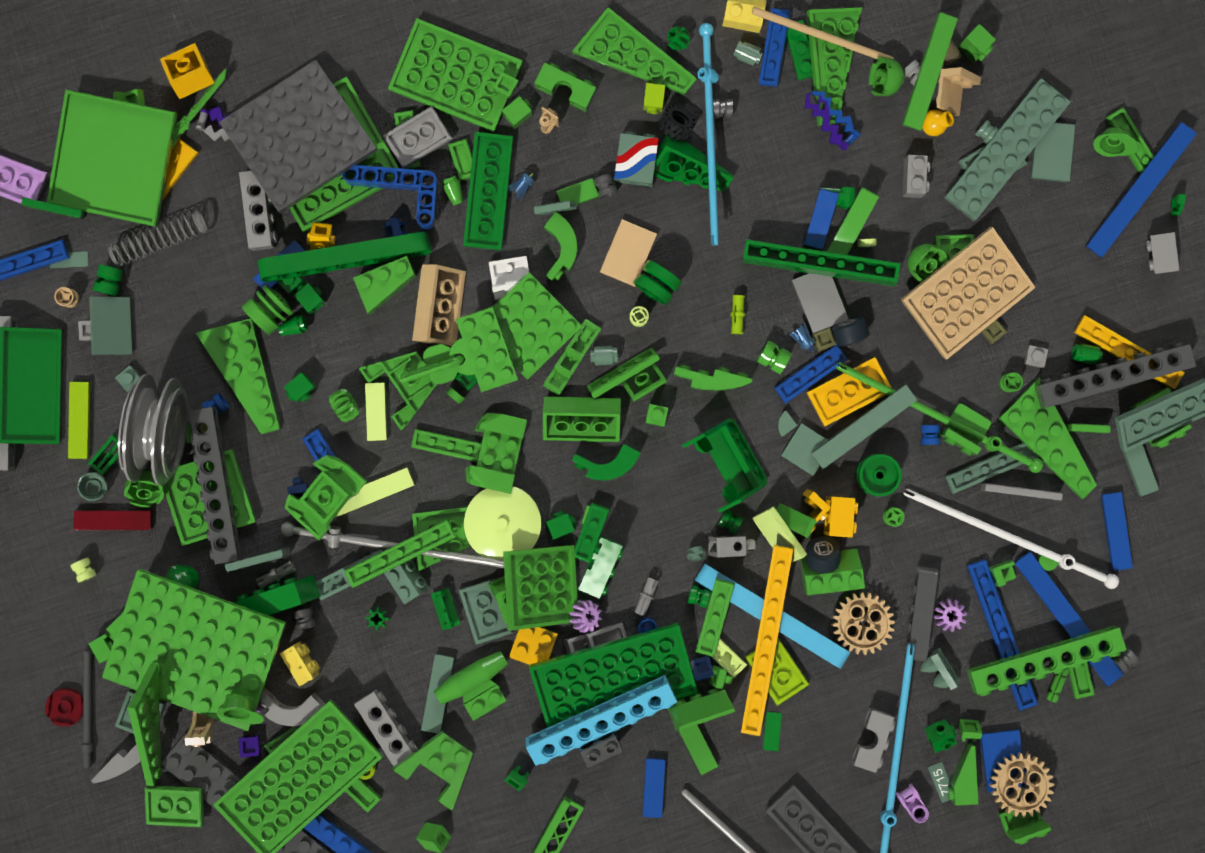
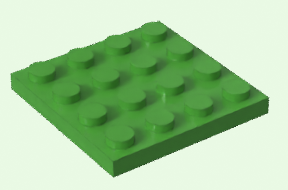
M529 271L493 305L513 366L527 380L582 327Z
M234 449L224 451L236 526L240 528L255 523L257 520ZM208 461L206 467L212 472L214 464ZM195 462L179 466L176 474L164 485V492L182 546L206 539L207 530L209 529L208 522H205L203 516L205 505L201 502L200 498L202 487L197 480L199 469L198 464L196 465ZM212 480L210 488L216 491L218 485ZM216 499L213 501L215 509L219 510L221 507L220 501ZM221 519L216 520L218 528L222 529L224 527V522Z
M574 545L503 551L508 630L571 623L569 621L572 619V616L569 613L574 611L572 606L577 605L578 601Z

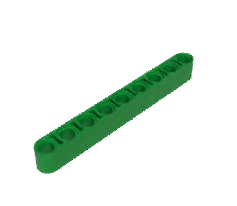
M418 232L267 257L258 260L257 264L261 281L271 282L395 261L405 256L408 258L430 254L432 249L428 233Z

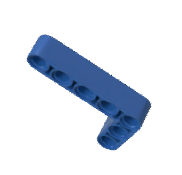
M354 165L351 169L342 173L345 182L351 186L418 191L417 222L423 229H430L434 226L438 180L432 171ZM349 172H356L354 179H347ZM369 173L376 174L375 179L372 181L366 180V176ZM389 174L395 176L392 182H386L385 179ZM413 176L415 179L413 183L407 184L404 182L405 178ZM427 177L434 179L431 185L424 184V180ZM430 196L432 197V202L424 204L422 203L423 198ZM424 215H429L431 220L429 223L424 224L421 222V218Z

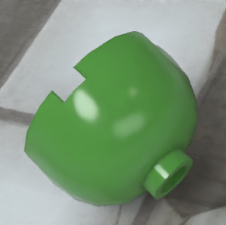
M878 57L876 59L878 60L877 63L872 64L869 72V85L873 84V90L870 91L874 96H891L900 89L904 82L903 69L894 59Z
M921 244L915 247L909 254L907 267L910 274L916 280L922 282L944 264L947 256L942 249L933 244Z
M143 470L137 482L126 480L124 496L125 498L127 496L129 502L135 506L151 507V504L156 502L159 504L164 498V485L161 486L155 483L151 470Z

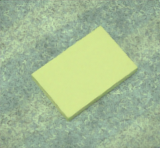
M774 507L752 518L772 548L774 545L793 548L791 563L807 555Z

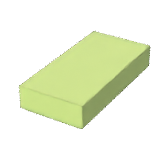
M719 638L715 656L712 658L735 678L747 664Z

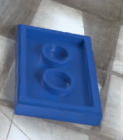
M1018 729L982 733L980 742L987 792L995 790L989 784L994 783L990 776L996 775L992 769L1000 768L997 762L1003 764V757L1010 760L1011 753L1016 758L1018 752L1022 753L1020 731ZM1017 768L1012 769L1010 772L1011 778L1016 777L1018 774ZM1024 782L1019 783V784H1018V787H1020V788H1021V786L1024 787V786H1025V783H1024Z

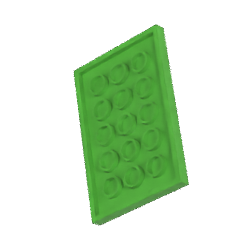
M416 18L388 90L429 107L432 106L434 109L495 133L508 98L494 91L493 86L501 71L517 79L523 60Z

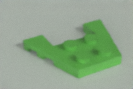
M417 351L359 368L368 383L386 373L407 403V406L391 416L401 431L405 429L438 385L431 380L429 375L406 383L400 381L404 368H409L413 371L426 366Z
M441 731L424 743L415 753L409 754L406 757L407 759L400 764L397 763L392 769L408 780L419 764L425 766L448 782L437 800L452 810L473 753Z

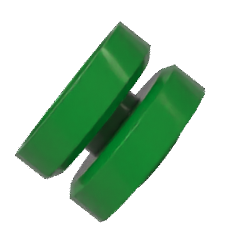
M647 260L642 267L643 272L647 276L638 274L633 284L648 297L667 306L673 298L668 290L677 292L682 282L659 264Z
M872 454L864 457L858 463L855 470V480L858 487L864 493L871 496H887L899 487L902 480V471L899 464L892 457L885 454ZM879 471V475H881L880 479L876 477V474Z

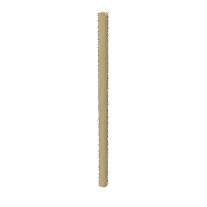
M754 7L752 10L753 15L875 59L878 57L894 59L890 55L763 9Z

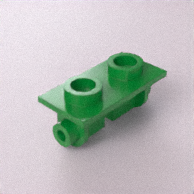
M446 588L431 593L442 630L460 625L450 589Z

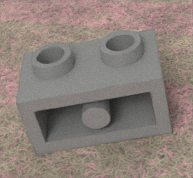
M908 155L904 159L902 197L922 198L929 191L927 173L930 171V162L927 161L928 156Z
M1175 232L1150 236V240H1147L1148 252L1152 251L1153 259H1149L1150 271L1154 270L1155 274L1179 271Z

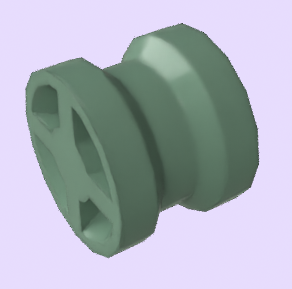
M986 120L975 135L981 137L983 142L987 144L999 128L990 125V121Z

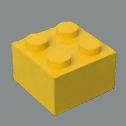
M195 43L160 59L169 83L179 99L215 83L205 59Z
M826 496V503L831 508L828 510L829 514L824 520V534L828 536L853 537V533H856L857 523L854 522V514L858 512V503L855 502V498Z

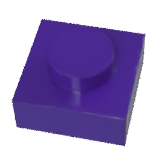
M260 735L239 738L240 758L261 755Z

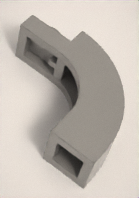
M264 688L259 702L264 708L268 707L270 709L265 714L268 719L284 726L302 725L326 704L316 693H313L303 704L287 706L281 703L267 688Z

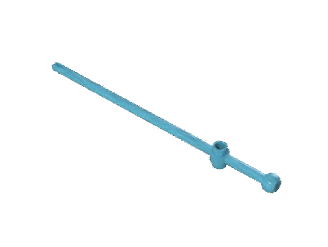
M703 23L699 27V34L703 37L704 68H700L697 75L705 83L711 244L715 246L719 243L712 84L718 81L719 75L712 69L710 37L713 35L714 29L710 23Z
M910 643L906 651L886 810H883L880 814V820L884 824L880 853H888L891 827L897 821L893 809L915 645L912 644L911 647Z

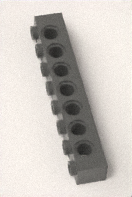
M1182 342L1170 345L1171 349L1164 350L1161 347L1153 349L1152 354L1145 355V352L1133 355L1134 359L1127 360L1126 357L1114 360L1115 364L1109 366L1108 363L1096 365L1094 370L1089 371V368L1077 370L1078 374L1071 376L1070 373L1058 376V380L1052 381L1051 378L1040 380V384L1035 386L1040 408L1051 407L1196 367L1190 344L1183 345ZM1169 354L1173 356L1172 364L1167 360ZM1151 359L1155 363L1153 369L1149 367V361ZM1132 364L1136 367L1135 374L1130 372ZM1113 369L1116 370L1118 374L1116 379H1113L1111 377V372ZM1095 374L1099 377L1097 385L1092 381ZM1076 379L1080 382L1078 390L1073 385ZM1056 385H1060L1062 388L1060 395H1057L1055 392Z
M217 407L190 410L189 415H187V422L192 428L190 440L191 444L195 446L194 462L196 465L198 464L199 469L197 480L202 487L200 498L201 502L205 505V510L203 511L204 520L208 522L207 539L211 541L212 546L210 557L214 560V564L238 561L242 559ZM202 423L208 426L206 433H202L200 430ZM205 442L211 445L210 452L204 451L203 445ZM208 461L214 464L212 472L206 467ZM212 480L218 485L216 491L210 488ZM215 499L221 503L219 510L213 507ZM217 519L223 520L224 527L222 529L217 527ZM220 538L226 539V548L220 545Z

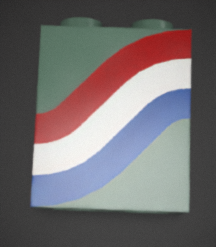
M626 131L625 134L620 133L614 176L615 182L653 187L659 138H655L653 134L638 136L636 135L637 133Z

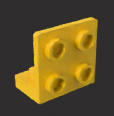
M807 489L802 494L805 497L804 502L811 508H814L808 516L817 522L824 520L828 516V510L831 507L814 491Z

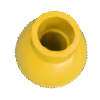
M930 110L926 114L922 129L929 136H939L945 132L947 127L953 126V115L950 111Z

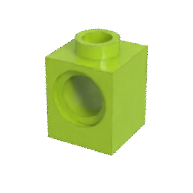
M646 83L643 110H647V113L650 114L662 112L665 85Z

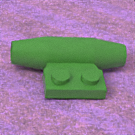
M501 651L481 658L455 673L433 692L441 705L463 696V704L474 721L506 702L498 685L490 679L506 667L508 663Z

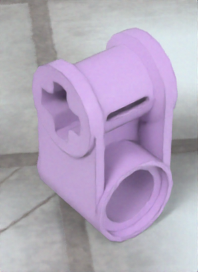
M909 784V787L902 792H896V797L915 822L923 823L928 819L929 812L912 784ZM918 808H922V815L919 817H915V810Z

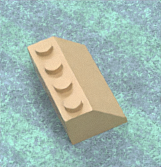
M436 264L422 265L412 341L452 346L457 340L459 328L456 318H459L461 314L466 271Z

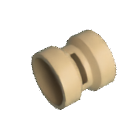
M67 287L59 288L54 295L56 303L67 308L76 307L80 301L78 292Z

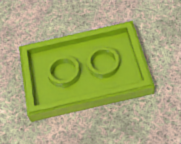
M777 638L768 693L778 706L809 685L779 638ZM755 650L745 656L751 667Z

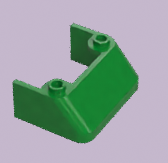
M729 418L682 445L685 448L694 443L696 450L700 453L705 454L709 452L727 483L722 490V496L727 504L718 509L719 513L743 502L767 485V477L739 426L733 419Z

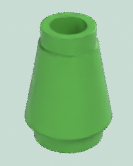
M456 176L443 180L442 188L453 206L464 202L460 180H457Z

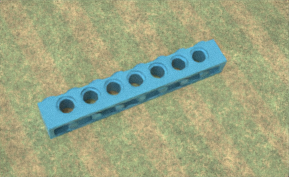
M666 675L526 737V748L535 766L545 764L552 758L563 756L572 749L581 748L592 740H599L610 732H617L621 727L634 724L641 718L652 716L661 709L672 707L677 703L675 693ZM658 696L657 699L651 700L652 697ZM636 704H640L637 708L633 707ZM618 712H622V713H623L622 715H619V716H618V715H615V714L618 713ZM552 744L551 747H546L545 745Z

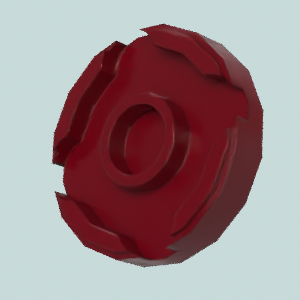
M61 688L47 698L45 713L54 725L69 727L83 717V697L77 690Z

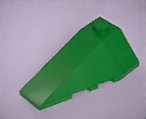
M667 134L656 154L654 176L667 182L674 180L683 182L684 185H690L691 183L709 189L708 157L685 140L681 141L679 139L677 141L675 137L671 139L669 138L670 135ZM716 163V187L718 191L725 192L734 179V175Z

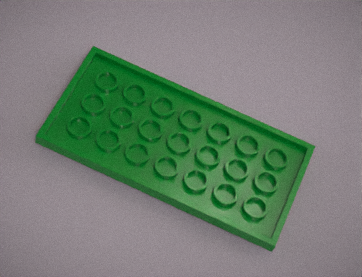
M678 622L529 665L530 674L547 728L666 675L676 699L698 693ZM658 696L652 697L651 700L657 699ZM636 704L633 707L637 708L640 704ZM618 712V713H616L615 715H618V716H619V715H622L623 713H622V712Z

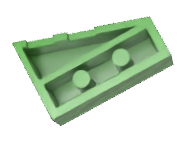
M405 256L356 276L353 279L367 313L372 315L417 276L410 259Z

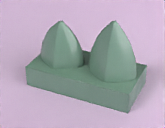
M940 648L934 650L926 662L922 663L920 671L927 673L940 672L935 677L933 683L935 687H949L950 690L958 687L960 680Z

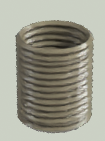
M952 38L943 62L944 67L952 65L963 56Z

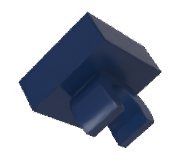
M391 218L384 224L386 237L408 234V232L401 231V228L406 223L399 222L398 218Z
M301 477L293 478L294 486L287 487L288 495L291 494L301 498L309 486L301 480Z
M709 656L690 661L696 681L715 676Z

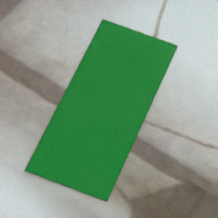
M766 713L763 750H779L782 713Z

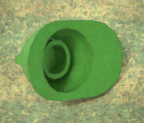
M1117 127L1106 129L1102 135L1094 139L1093 143L1097 153L1107 157L1133 155L1139 148L1137 141Z
M227 694L223 708L217 712L221 717L231 718L247 724H260L264 721V717L261 714L253 711L250 700L239 694Z

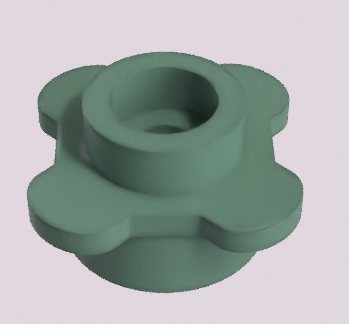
M702 546L687 550L688 560L699 561L706 555V551L703 550Z

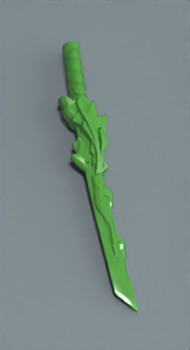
M226 68L214 81L215 83L205 90L203 97L198 103L190 108L187 116H183L180 121L176 122L171 151L178 142L180 134L189 130L191 120L224 82Z

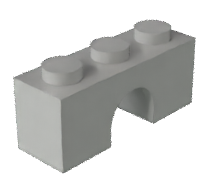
M869 707L863 726L874 731L875 739L868 746L856 744L851 763L854 766L876 773L877 769H880L882 766L883 757L881 756L883 750L888 748L889 739L887 738L889 732H892L895 727V721L891 714Z

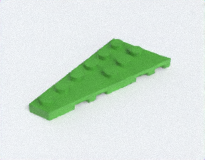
M609 7L572 51L573 54L653 84L665 85V88L683 95L697 81L695 76Z
M1039 377L998 419L1025 443L1034 454L1038 455V458L1075 494L1084 499L1097 485L1055 405L1040 408L1035 386L1040 384L1041 378Z
M468 507L412 514L414 536L449 519L457 537L434 549L458 553L471 547L464 530V517ZM426 555L417 556L418 570L420 571L444 558Z
M150 663L128 706V712L146 785L154 786L157 779H160L162 775L161 715L159 710L158 664Z

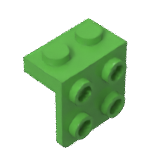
M958 404L950 416L951 419L983 435L986 434L991 425L990 420L963 404ZM945 425L940 433V436L945 438L944 441L952 446L957 445L961 448L960 451L968 456H971V454L978 455L981 447H979L980 441L948 425Z
M1005 810L998 812L1005 834L1014 843L1025 844L1030 841L1029 839L1044 837L1052 830L1051 826L1042 819L1041 814L1033 810V816L1026 812L1025 818L1021 816L1020 812L1015 817L1013 810L1009 814Z

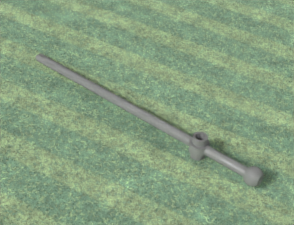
M285 522L281 526L283 536L289 537L296 534L314 537L306 528L295 527L291 522ZM331 526L322 538L326 539L328 546L332 548L339 547L340 542L389 549L399 544L342 534L341 527ZM432 549L422 554L504 568V560L437 549Z
M687 789L682 790V795L745 853H756Z

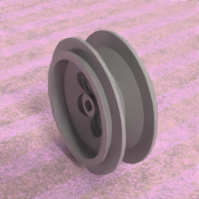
M148 374L142 375L132 385L127 394L120 419L118 457L121 469L130 482H137L140 479L149 460H151L153 479L157 485H165L179 468L186 444L189 404L187 393L177 378H171L166 383L159 400L157 398L155 381Z

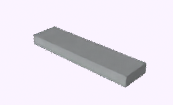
M982 483L980 491L1061 501L1063 495L1059 492Z

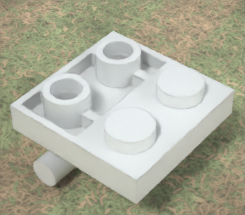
M527 256L489 262L495 301L503 297L529 271Z

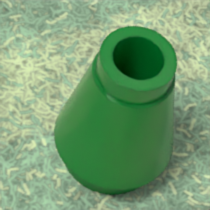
M297 315L279 325L278 330L281 336L302 334L309 329L305 316Z

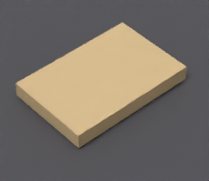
M622 219L600 273L635 287L633 281L638 274H641L642 267L647 260L657 234Z

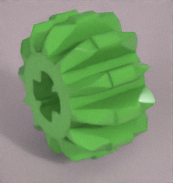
M342 388L329 396L331 407L341 421H351L359 415V407L348 390Z

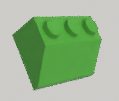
M857 549L841 550V562L838 568L829 573H818L810 569L806 563V556L800 559L804 594L806 595L865 589L863 568Z
M719 688L708 691L709 695L701 697V694L690 697L691 701L683 703V700H680L671 708H668L675 731H680L735 712L726 691H720Z

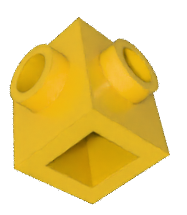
M313 222L311 232L307 235V244H310V250L335 246L336 236L332 235V225Z

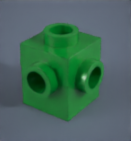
M946 719L936 721L924 728L926 737L935 753L944 749H950L953 745L957 744L955 739L957 732L952 724L949 725Z

